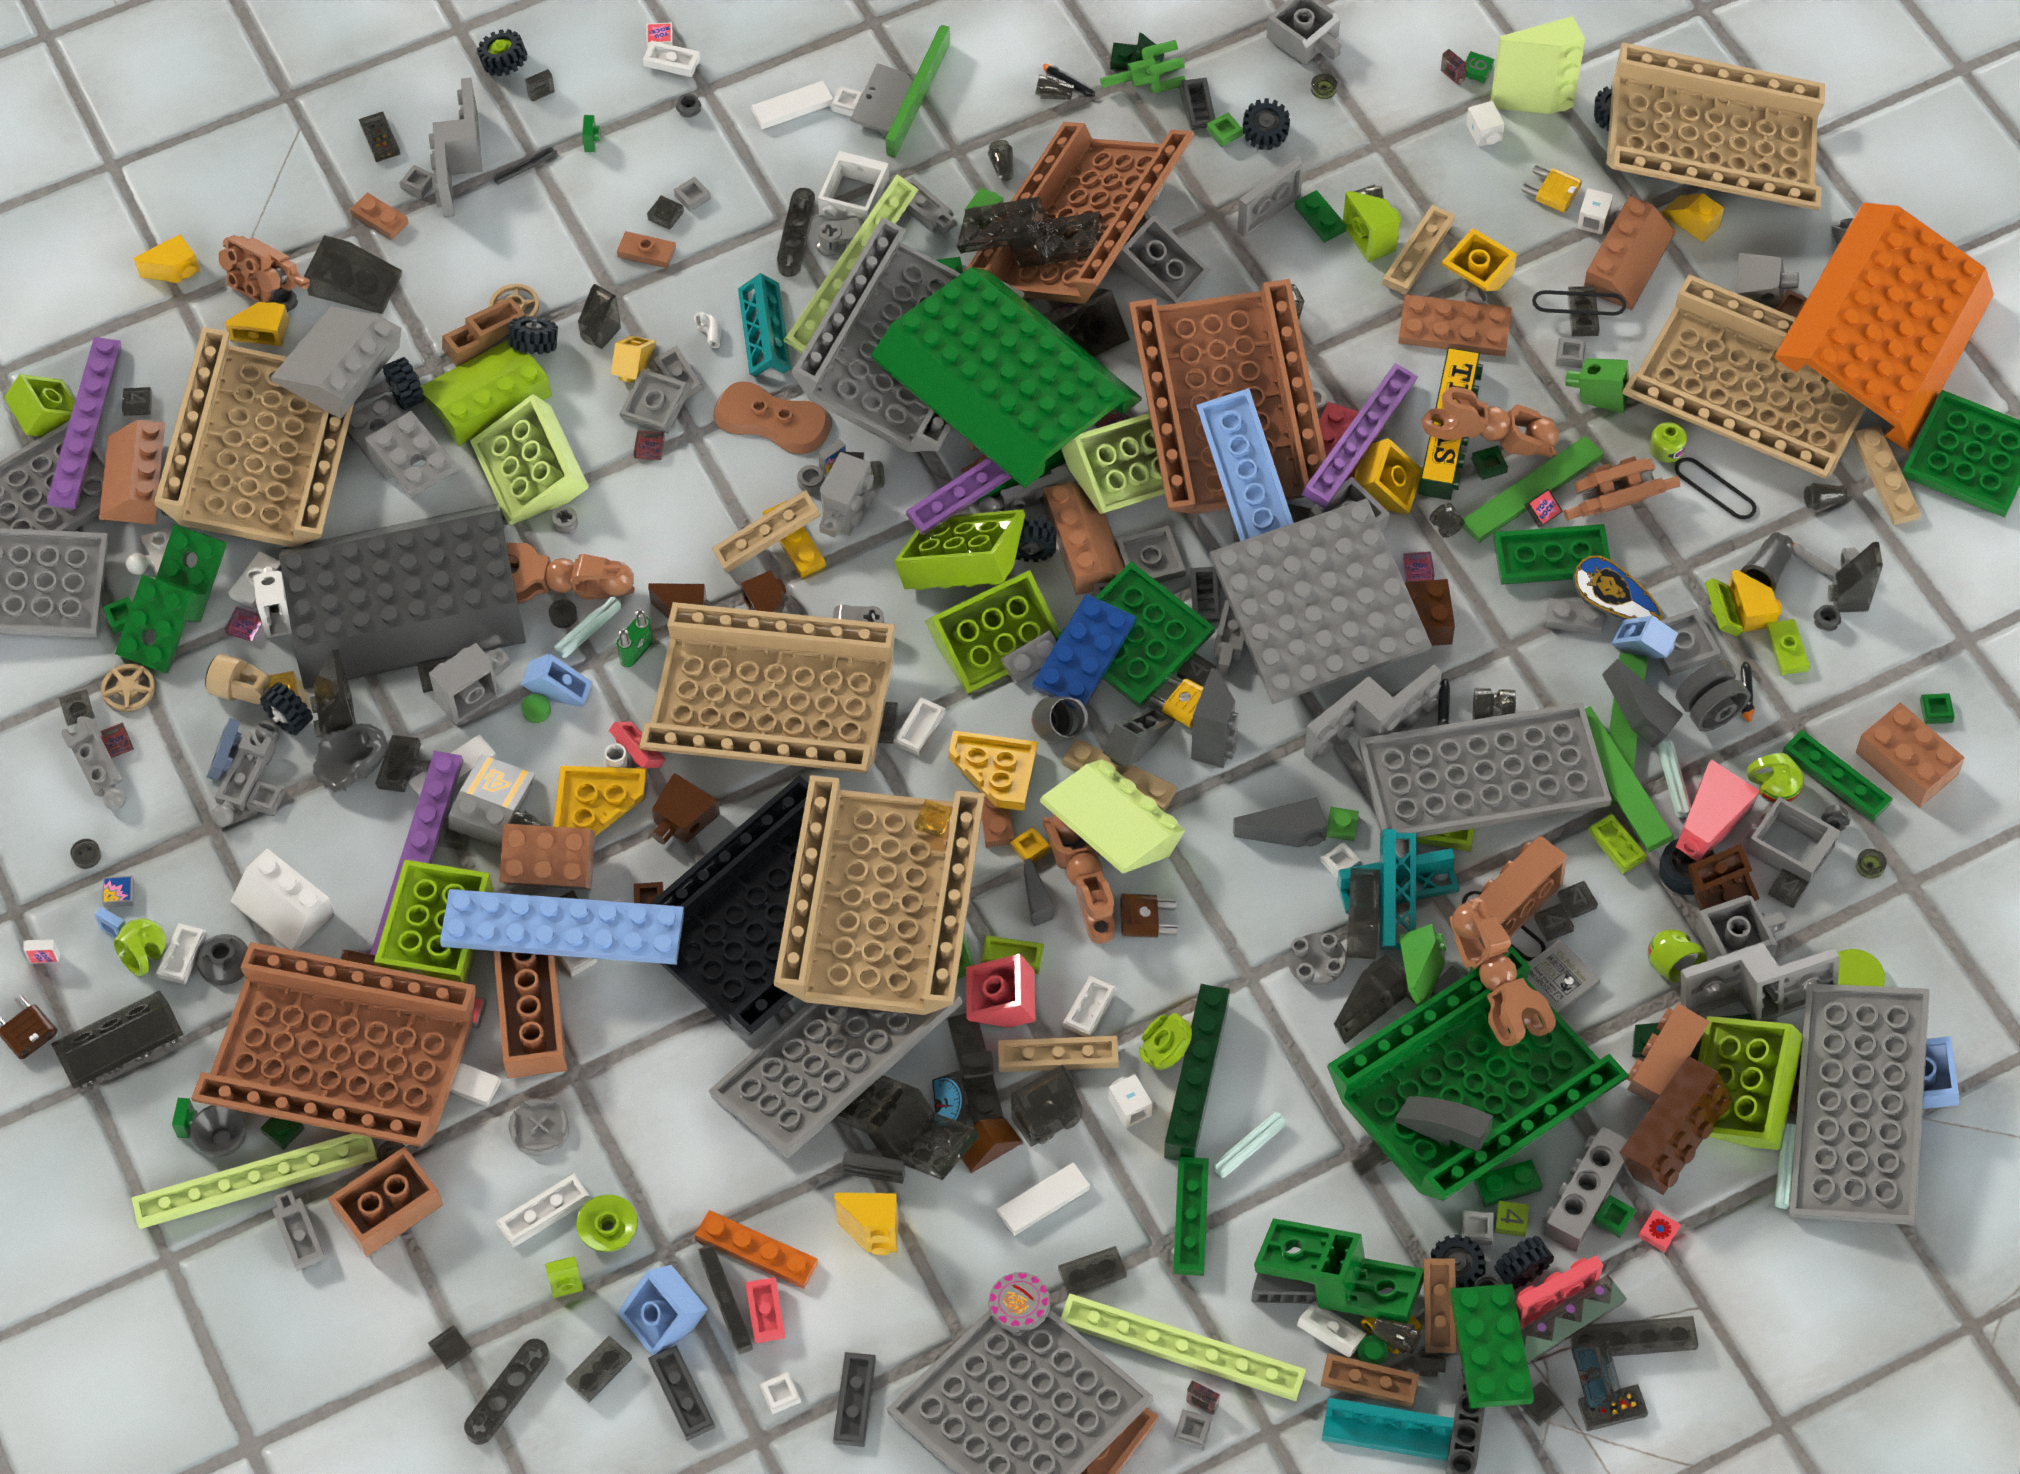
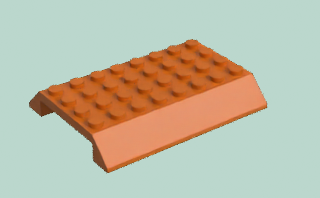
M1863 203L1782 341L1774 358L1795 373L1805 364L1810 366L1889 422L1891 425L1885 437L1905 451H1908L1994 296L1987 270L1983 265L1900 206Z

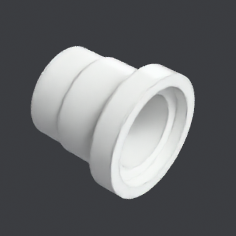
M614 743L607 746L604 752L603 767L632 768L631 758L623 745ZM614 757H621L618 760H612Z

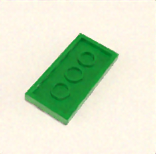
M1604 524L1494 532L1493 535L1501 585L1572 580L1576 566L1583 559L1589 556H1602L1611 560Z
M1513 1285L1451 1288L1449 1295L1470 1409L1532 1404L1534 1395Z

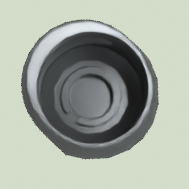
M1067 696L1046 697L1036 705L1032 712L1031 722L1034 731L1041 739L1049 743L1068 741L1084 732L1088 723V712L1083 703L1075 698ZM1064 701L1073 704L1079 713V725L1072 734L1070 732L1073 727V715L1070 707Z

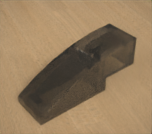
M1350 869L1346 942L1347 958L1376 959L1380 869Z

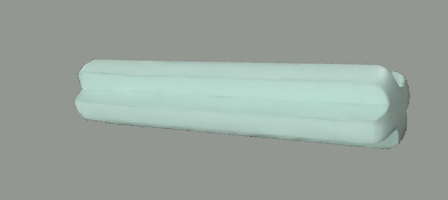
M614 596L607 598L555 645V652L561 658H567L621 609L620 601Z
M1671 740L1661 741L1657 749L1675 814L1680 819L1687 818L1691 804L1674 743Z
M1274 1112L1213 1164L1215 1173L1219 1177L1225 1178L1286 1126L1285 1118L1279 1112Z
M1786 1123L1779 1154L1775 1206L1777 1208L1790 1209L1796 1124Z

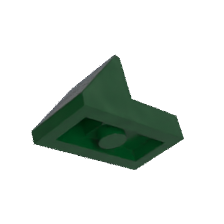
M1139 33L1137 45L1113 42L1110 69L1128 71V63L1143 60L1141 53L1143 48L1156 44L1143 33ZM1164 53L1155 55V61L1159 60L1160 62H1162L1164 59Z

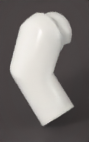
M698 312L694 316L693 321L698 329L707 334L708 347H720L721 325L719 321L709 314Z

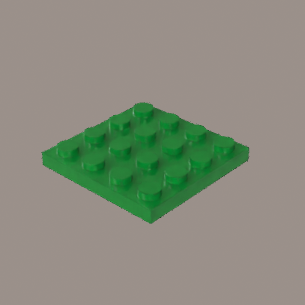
M1942 390L1902 470V474L1906 479L2005 518L2020 487V420Z
M1132 561L1095 597L1136 616L1135 625L1104 675L1103 680L1138 708H1141L1215 633V626ZM1065 628L1056 636V642L1059 640Z

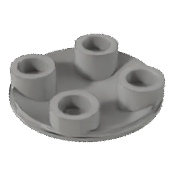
M1330 932L1311 933L1295 938L1291 943L1288 953V966L1291 973L1299 981L1312 986H1322L1334 982L1342 975L1347 963V955L1343 945L1338 941L1337 936Z

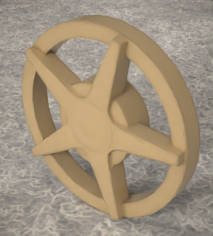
M524 284L503 286L490 299L489 307L503 301L498 299L502 294L514 290L513 295H509L505 299L511 297L523 312L525 308L535 305L528 316L535 318L540 308L537 293L531 287ZM519 290L528 292L534 299L524 300L519 295Z
M124 664L112 668L103 679L101 685V693L105 703L110 708L121 712H131L142 708L151 700L155 692V682L152 674L145 667L137 664ZM128 670L135 671L131 676L123 677L120 674ZM142 673L150 681L149 688L139 685L137 681ZM115 676L118 680L116 686L107 690L108 683ZM139 692L147 693L142 700L130 705V699L135 698ZM118 694L124 699L125 705H118L112 702L108 696Z

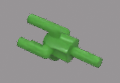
M1176 40L1143 48L1141 52L1143 60L1128 63V71L1100 78L1102 88L1131 81L1133 87L1149 84L1152 93L1179 88L1181 81L1186 80L1185 76L1161 82L1159 81V76L1166 72L1185 68L1183 58H1174L1162 62L1159 60L1155 61L1154 59L1155 55L1178 50Z

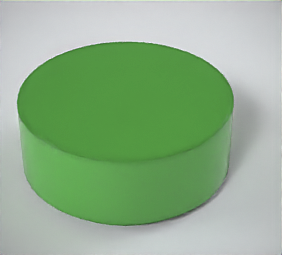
M541 694L527 696L521 705L524 718L531 723L543 722L551 713L549 700Z

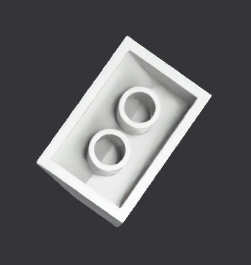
M268 848L245 869L231 899V904L286 949L295 951L334 915L329 897Z

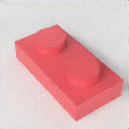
M614 722L609 729V732L615 737L616 743L625 747L637 766L643 769L661 768L666 761V758L659 751L640 749L642 732L633 722Z
M776 1277L745 1282L755 1344L785 1339Z

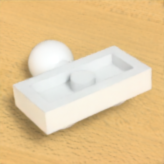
M168 528L141 536L147 555L133 553L127 558L126 567L130 573L141 575L146 572L148 566L152 565L157 575L170 537Z

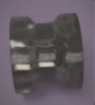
M1445 503L1436 508L1429 518L1434 526L1439 527L1438 532L1443 538L1455 535L1465 523L1460 515H1456V509L1451 503Z

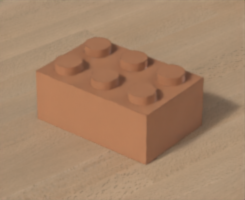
M1901 702L1861 735L1855 752L1919 808L1959 775L1965 759L1963 755Z
M503 824L499 882L505 885L591 890L596 832L585 828Z
M1679 1003L1674 1010L1668 1008L1656 1028L1661 1031L1659 1036L1653 1033L1641 1053L1646 1056L1644 1061L1637 1059L1629 1072L1627 1080L1631 1083L1627 1090L1653 1105L1687 1057L1690 1056L1710 1021Z
M405 1146L328 1197L334 1215L366 1257L443 1206L438 1189Z

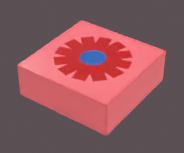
M1654 1209L1639 1232L1638 1237L1665 1253L1680 1230L1681 1224Z

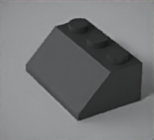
M1214 668L1210 670L1193 714L1191 759L1224 768L1227 758L1232 759L1235 753L1237 743L1234 741L1238 730L1235 727L1239 713H1235V699L1218 670Z

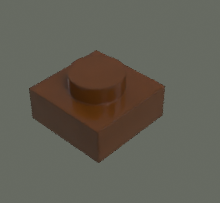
M663 882L634 884V903L649 904L664 891Z

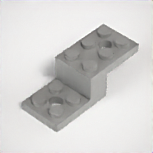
M462 78V89L457 90L459 106L463 105L459 110V120L433 122V133L429 134V144L432 150V154H430L432 170H436L434 175H432L433 190L435 191L437 207H442L444 217L455 216L452 175L483 172L478 110L471 78Z
M386 394L351 415L347 435L386 481L394 477L411 499L458 471L456 463L413 412L409 411L403 415ZM377 425L384 426L376 432L372 431V429ZM420 460L426 461L423 466H412Z
M1432 665L1394 697L1368 676L1307 725L1304 756L1311 762L1319 756L1324 757L1330 752L1337 741L1340 739L1345 740L1353 730L1364 738L1400 732L1404 728H1411L1425 711L1430 712L1438 704L1442 671L1435 665Z
M1763 943L1746 947L1742 950L1682 969L1681 1005L1696 1014H1701L1741 1001L1753 1020L1768 1021L1804 1009L1807 982L1809 984L1838 985L1839 955L1833 948L1778 966Z

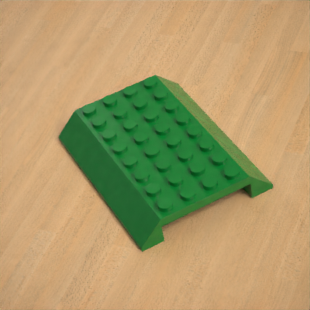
M974 267L964 271L894 321L871 354V358L1024 488L1045 473V464L1049 457L1113 409H1116L1123 415L1142 401V397L990 271Z
M1511 946L1508 948L1509 952L1504 956L1510 958L1516 965V980L1524 978L1527 985L1537 991L1527 980L1531 969L1530 965ZM1480 967L1330 1062L1327 1066L1345 1108L1419 1193L1441 1201L1446 1200L1629 1077L1628 1073L1610 1054L1599 1059L1551 1005L1550 1007L1556 1019L1555 1027L1551 1033L1535 1036L1524 1025L1526 1032L1523 1039L1516 1045L1503 1046L1489 1025L1488 1016L1491 1004L1487 995L1493 991L1488 990L1481 983ZM1538 1015V1017H1539V1019H1540V1022H1541V1024L1543 1025L1542 1019H1541V1017ZM1416 1096L1447 1100L1478 1109L1492 1115L1493 1124L1490 1134L1479 1152L1455 1141L1450 1146L1445 1145L1395 1122V1118L1408 1097Z

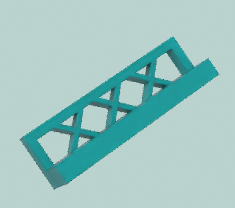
M759 273L738 288L749 374L754 377L770 367L783 374L791 369L788 344L783 341L786 337L780 285L777 281ZM754 289L755 292L749 302L748 293ZM757 308L758 313L755 317L754 322L752 323L751 318L753 316L755 309ZM758 330H760V337L755 345L754 339ZM763 351L764 360L757 364V360Z
M1384 829L1380 833L1379 950H1401L1400 943H1396V927L1401 924L1408 932L1416 930V833L1396 832V829ZM1396 840H1409V853L1401 859L1396 854ZM1408 857L1409 867L1404 862ZM1400 865L1409 874V881L1402 888L1396 883V869ZM1408 886H1409V896L1404 892V890H1405ZM1399 895L1409 903V910L1402 917L1396 913V898ZM1408 915H1409V925L1404 921V919H1405Z
M1452 848L1416 855V881L1423 884L1420 890L1416 891V900L1459 892V884L1454 871L1455 856ZM1408 857L1404 862L1409 867ZM1380 862L1340 869L1338 871L1337 886L1345 914L1380 907V895L1375 893L1380 886ZM1400 865L1396 869V883H1399V887L1402 888L1409 881V874ZM1447 873L1450 885L1439 886L1433 883L1432 879L1435 875ZM1405 889L1404 892L1409 896V890ZM1358 890L1366 895L1362 902L1350 904L1347 892ZM1401 895L1396 898V904L1407 902Z
M1328 1397L1322 1441L1447 1461L1454 1418Z

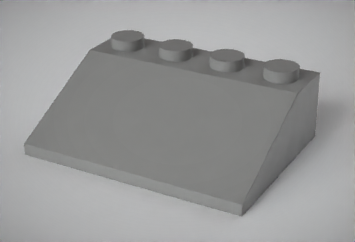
M330 306L271 376V381L341 419L381 371L383 365L399 349L401 327L379 315Z

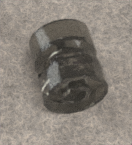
M1491 688L1474 689L1473 720L1515 713V690L1499 689L1497 693H1493Z

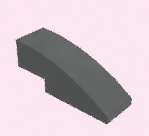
M1409 1096L1396 1116L1395 1122L1445 1145L1450 1146L1455 1141L1479 1152L1492 1130L1493 1116L1456 1102L1437 1098Z

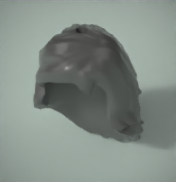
M360 723L337 732L332 731L330 734H325L318 744L319 750L315 757L316 761L313 764V774L317 776L318 783L324 784L325 789L330 787L335 793L341 790L346 791L354 783L367 778L385 757L387 742L383 731L371 724Z

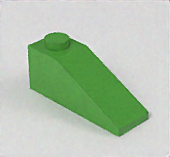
M1433 924L1399 935L1408 990L1417 1007L1430 999L1446 964L1444 951L1448 950L1443 934H1437Z

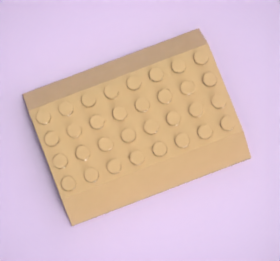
M1622 42L1612 82L1607 165L1614 170L1819 211L1821 208V186L1815 185L1818 116L1825 104V83Z
M1690 274L1678 292L1676 305L1638 373L1633 372L1622 392L1623 395L1824 479H1827L1834 472L1867 409L1865 405L1807 364L1795 373L1774 358L1795 321V317Z
M202 327L156 494L155 505L182 526L293 548L321 538L354 403L344 416L339 419L271 381V376L287 357L229 345L230 332Z
M673 602L667 625L670 635L669 646L651 723L645 722L639 746L641 750L861 773L868 772L875 759L893 668L895 624Z
M810 775L774 986L808 1003L926 1015L953 1005L985 793L955 790L954 802L840 790L839 778Z

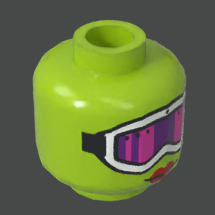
M1664 422L1657 425L1652 432L1649 444L1652 456L1664 463H1673L1683 456L1686 447L1687 435L1685 430L1680 425L1672 422Z

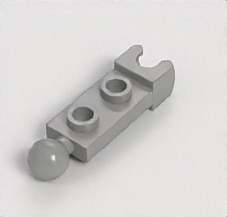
M1067 465L1052 469L1051 475L1036 479L1026 488L1017 485L1001 490L999 499L991 496L983 498L979 503L980 513L998 512L1000 509L1002 511L1022 510L1037 504H1044L1043 488L1067 482L1077 484V481Z
M80 716L77 718L79 725L78 733H69V730L63 729L61 734L68 748L72 749L94 794L100 797L103 796L104 805L108 809H121L126 802V796L121 789L115 788V786L122 781V778L101 739L102 734L96 722L91 718Z
M247 731L238 746L239 750L215 795L216 802L222 805L216 806L212 810L211 819L218 827H226L233 822V808L244 810L257 780H259L265 766L269 765L275 753V743L271 737H266L260 745L256 746L255 741L252 739V732Z

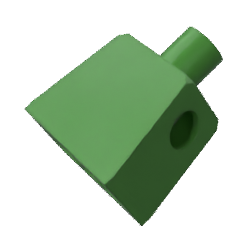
M1588 358L1584 361L1581 372L1567 371L1565 386L1580 388V398L1584 404L1624 413L1629 399L1628 396L1622 394L1629 381L1628 360Z

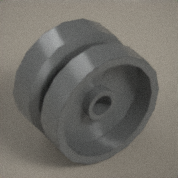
M1726 661L1711 662L1699 668L1680 685L1676 692V700L1685 712H1691L1689 717L1699 731L1707 732L1725 725L1736 717L1749 702L1751 694L1741 680H1735L1736 674Z

